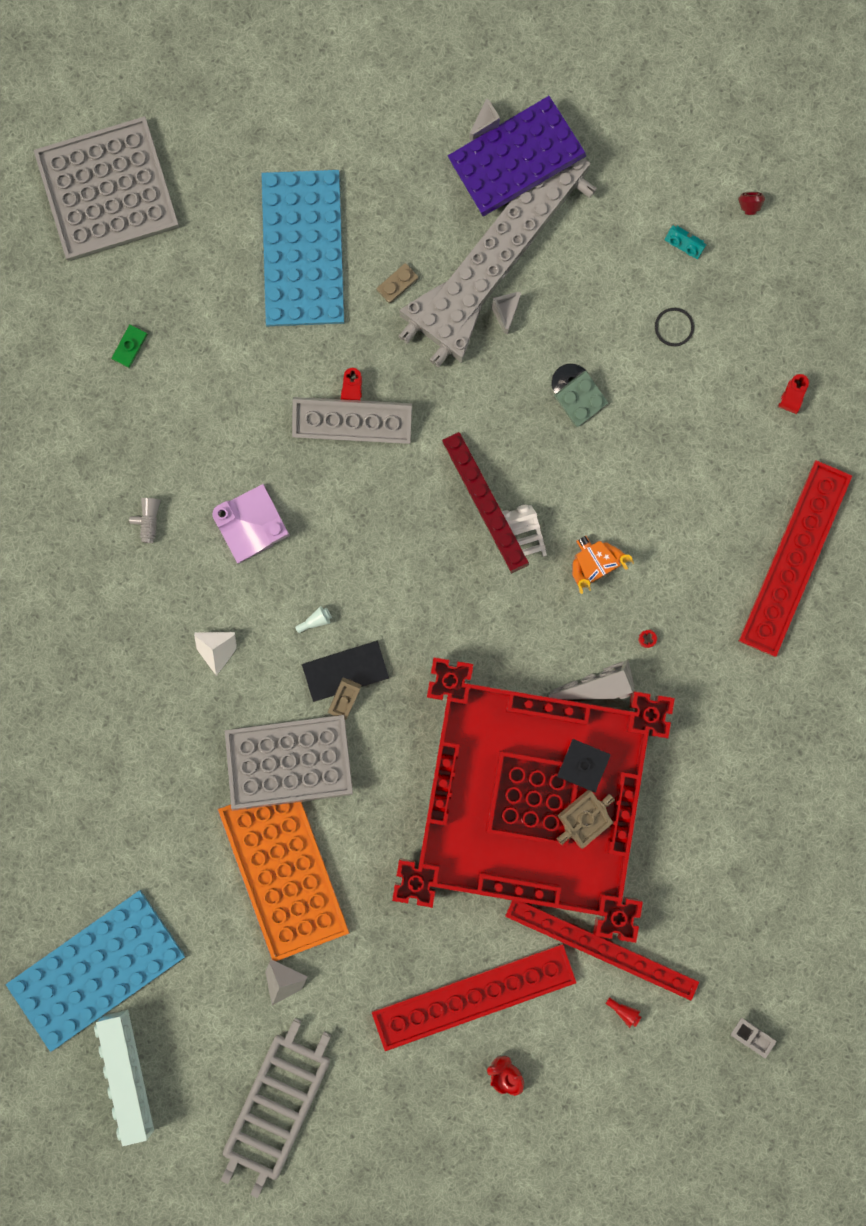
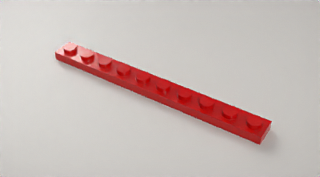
M511 901L505 917L690 1001H692L699 981L605 938L595 936L585 929L527 903Z

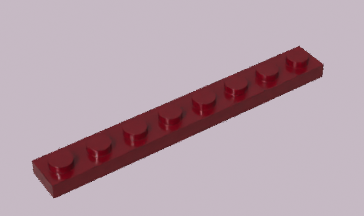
M457 432L443 439L442 443L510 573L512 574L529 566L525 554L461 433Z

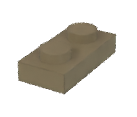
M405 263L379 285L376 290L390 304L417 281L418 276Z
M342 678L328 713L334 716L344 715L346 720L360 691L361 684Z

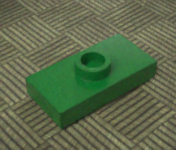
M129 324L111 359L130 369L148 334Z

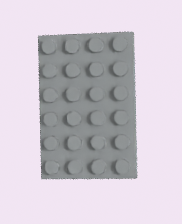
M344 715L225 730L230 799L233 811L353 795Z

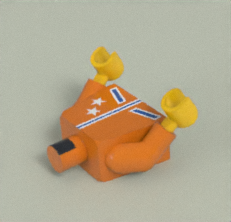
M584 536L576 541L582 551L575 555L572 563V576L579 587L580 594H583L582 588L587 587L591 591V583L617 569L621 564L627 570L628 567L625 563L632 562L634 564V561L630 555L624 554L619 548L607 542L602 543L601 541L592 545L588 537Z

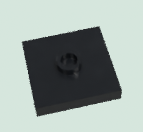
M572 739L557 777L596 793L611 754Z

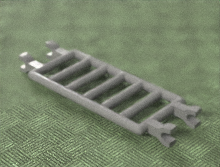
M294 1018L286 1038L280 1035L274 1037L222 1152L224 1157L230 1159L221 1178L222 1182L229 1183L237 1163L260 1173L250 1194L256 1198L259 1197L267 1177L273 1180L278 1179L330 1064V1059L323 1056V1053L331 1035L324 1032L315 1051L295 1043L293 1040L302 1022ZM282 1045L321 1063L316 1075L276 1057L279 1046ZM271 1064L312 1082L308 1093H304L268 1076L267 1072ZM262 1083L304 1101L299 1113L258 1094ZM254 1101L295 1120L291 1131H287L249 1113ZM245 1121L286 1139L282 1150L241 1132ZM239 1140L278 1158L273 1170L232 1151L236 1141Z

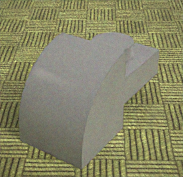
M742 1017L730 1034L765 1059L777 1042Z

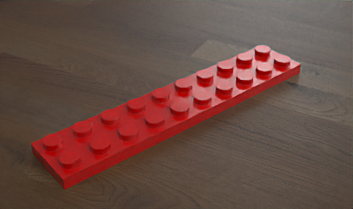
M817 460L814 461L738 642L772 657L777 656L852 475Z
M561 943L373 1010L371 1013L384 1051H388L576 984L577 982L564 945Z

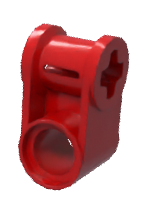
M349 368L344 372L341 400L360 401V398H362V376L357 368ZM352 374H355L356 378H358L354 379V382H351L350 378H348L352 377Z
M797 374L788 382L781 396L782 401L778 404L779 408L794 414L798 413L809 386L807 376ZM800 381L801 387L797 388L795 382Z

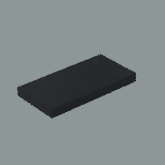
M378 640L301 664L313 702L335 696L342 678L361 684V687L389 679Z

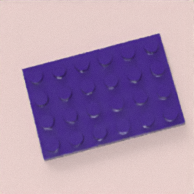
M547 96L501 123L498 128L486 132L447 156L481 215L484 217L585 158L586 153L551 97Z

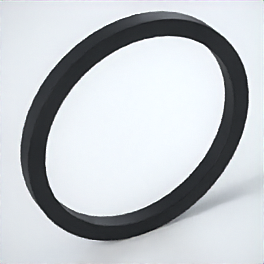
M668 308L662 311L655 321L657 337L661 342L669 346L685 344L694 332L692 317L680 308ZM679 311L690 320L691 332L684 341L670 343L660 336L658 321L666 312Z

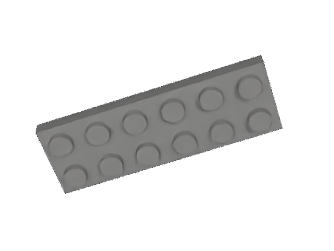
M293 397L292 437L410 444L412 403Z

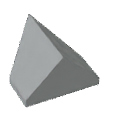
M488 99L485 100L470 131V141L499 127L500 117Z
M520 292L493 298L492 310L505 334L509 333L520 301Z
M271 959L265 973L272 1005L302 990L308 976Z

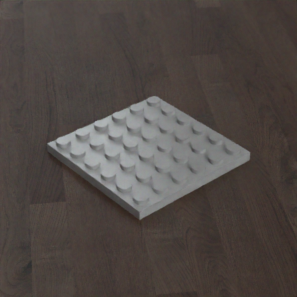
M145 116L34 150L67 261L179 228Z

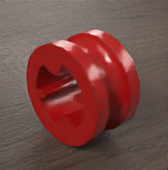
M651 630L641 632L638 637L639 644L644 648L653 647L657 642L656 634ZM644 634L646 636L648 634L652 635L651 640L653 642L651 644L649 642L647 644L644 643Z

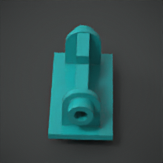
M673 225L664 240L698 260L707 244L704 243V240L699 239L693 234L689 238L687 236L689 232L678 225Z

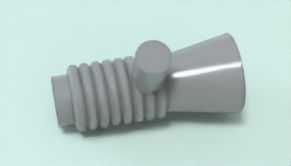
M141 498L143 516H130L129 518L130 524L141 525L140 538L143 543H153V539H156V516L161 502L159 499Z

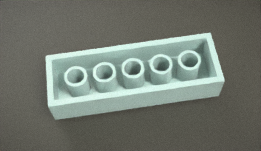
M124 1010L107 1014L96 1022L94 1031L96 1037L100 1040V1057L104 1059L105 1063L103 1073L105 1079H108L109 1099H112L114 1105L112 1115L118 1124L116 1129L117 1138L119 1141L121 1140L122 1146L147 1141L153 1133L154 1127L129 1011Z

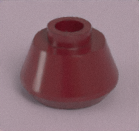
M760 192L742 193L738 197L741 210L745 211L747 215L757 214V211H760L764 204L765 196Z

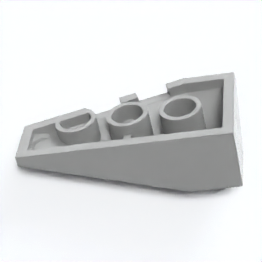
M626 660L606 667L598 676L596 674H589L581 679V683L572 681L551 690L549 698H627L631 696L634 690L629 661Z

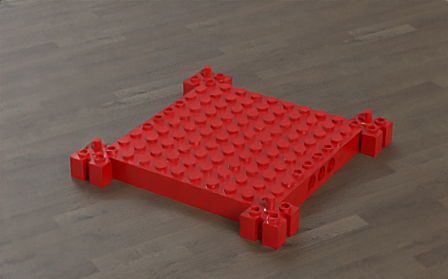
M433 657L431 674L437 676L436 682L429 681L427 698L443 701V696L448 695L419 867H415V860L399 858L396 876L402 877V882H395L392 901L408 904L409 898L417 899L416 905L433 908L435 889L430 888V886L599 915L602 918H595L593 931L595 936L612 939L613 933H618L617 937L619 940L637 943L639 926L633 922L634 917H641L643 901L623 897L648 734L653 737L669 739L671 722H666L665 719L666 714H673L675 698L658 695L655 696V701L650 700L651 694L634 691L631 693L629 708L635 709V712L467 684L464 681H471L474 664L457 661V667L449 666V660ZM572 739L611 754L596 793L593 792V794L599 801H602L608 794L613 797L615 801L606 807L608 816L613 823L583 849L577 845L573 838L567 840L563 845L557 840V837L566 831L564 824L557 815L588 790L557 777Z

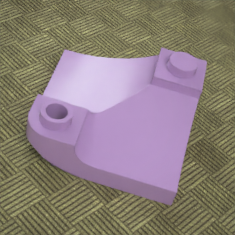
M263 484L233 500L223 502L216 506L212 513L213 519L237 564L290 536ZM221 511L226 512L224 517H219Z

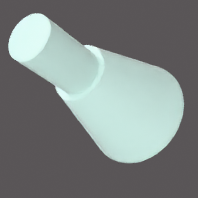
M320 606L305 622L297 625L295 628L298 633H301L308 628L330 624L331 614L327 608L323 609Z

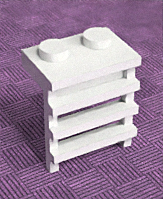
M521 505L516 510L510 512L508 510L502 511L514 535L536 529L537 534L517 539L519 545L539 540V545L522 550L525 556L539 551L542 552L543 556H546V548L540 531L537 513L531 505Z

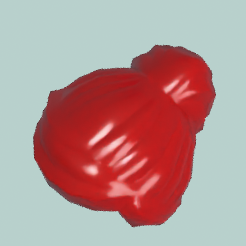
M497 1056L491 1063V1066L487 1068V1074L491 1075L490 1085L500 1094L508 1093L513 1096L521 1094L524 1088V1079L520 1070L512 1064L510 1057Z

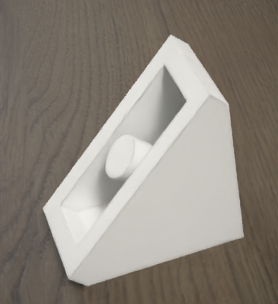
M195 632L196 648L217 676L237 648L235 632Z

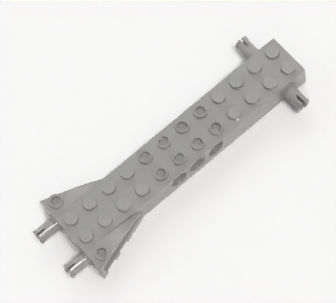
M583 158L511 200L447 282L435 287L400 309V317L409 324L398 337L402 341L405 340L404 342L408 344L417 331H420L440 346L432 358L429 359L433 365L435 363V366L439 368L448 355H452L462 363L479 313L486 300L574 189L577 188L589 199L596 192L597 188L584 179L591 163Z

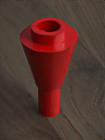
M610 997L605 1003L616 1011L629 1028L632 1025L636 1027L642 1018L639 1015L641 1011L623 1004L620 1005Z

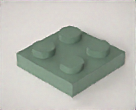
M583 371L554 394V397L576 427H579L608 404L587 371Z

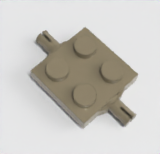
M590 790L582 794L557 815L566 830L557 837L558 842L563 845L567 840L573 838L580 848L583 849L613 823L606 809L615 801L613 797L608 794L602 801H599Z

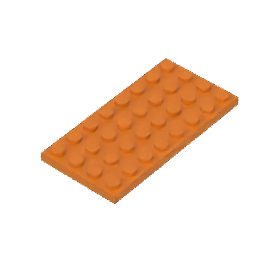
M302 802L234 811L231 809V805L218 809L272 960H281L350 933Z

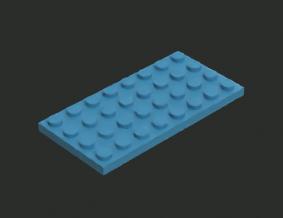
M339 170L261 173L266 327L344 324Z
M139 890L5 985L51 1052L186 956L147 898Z

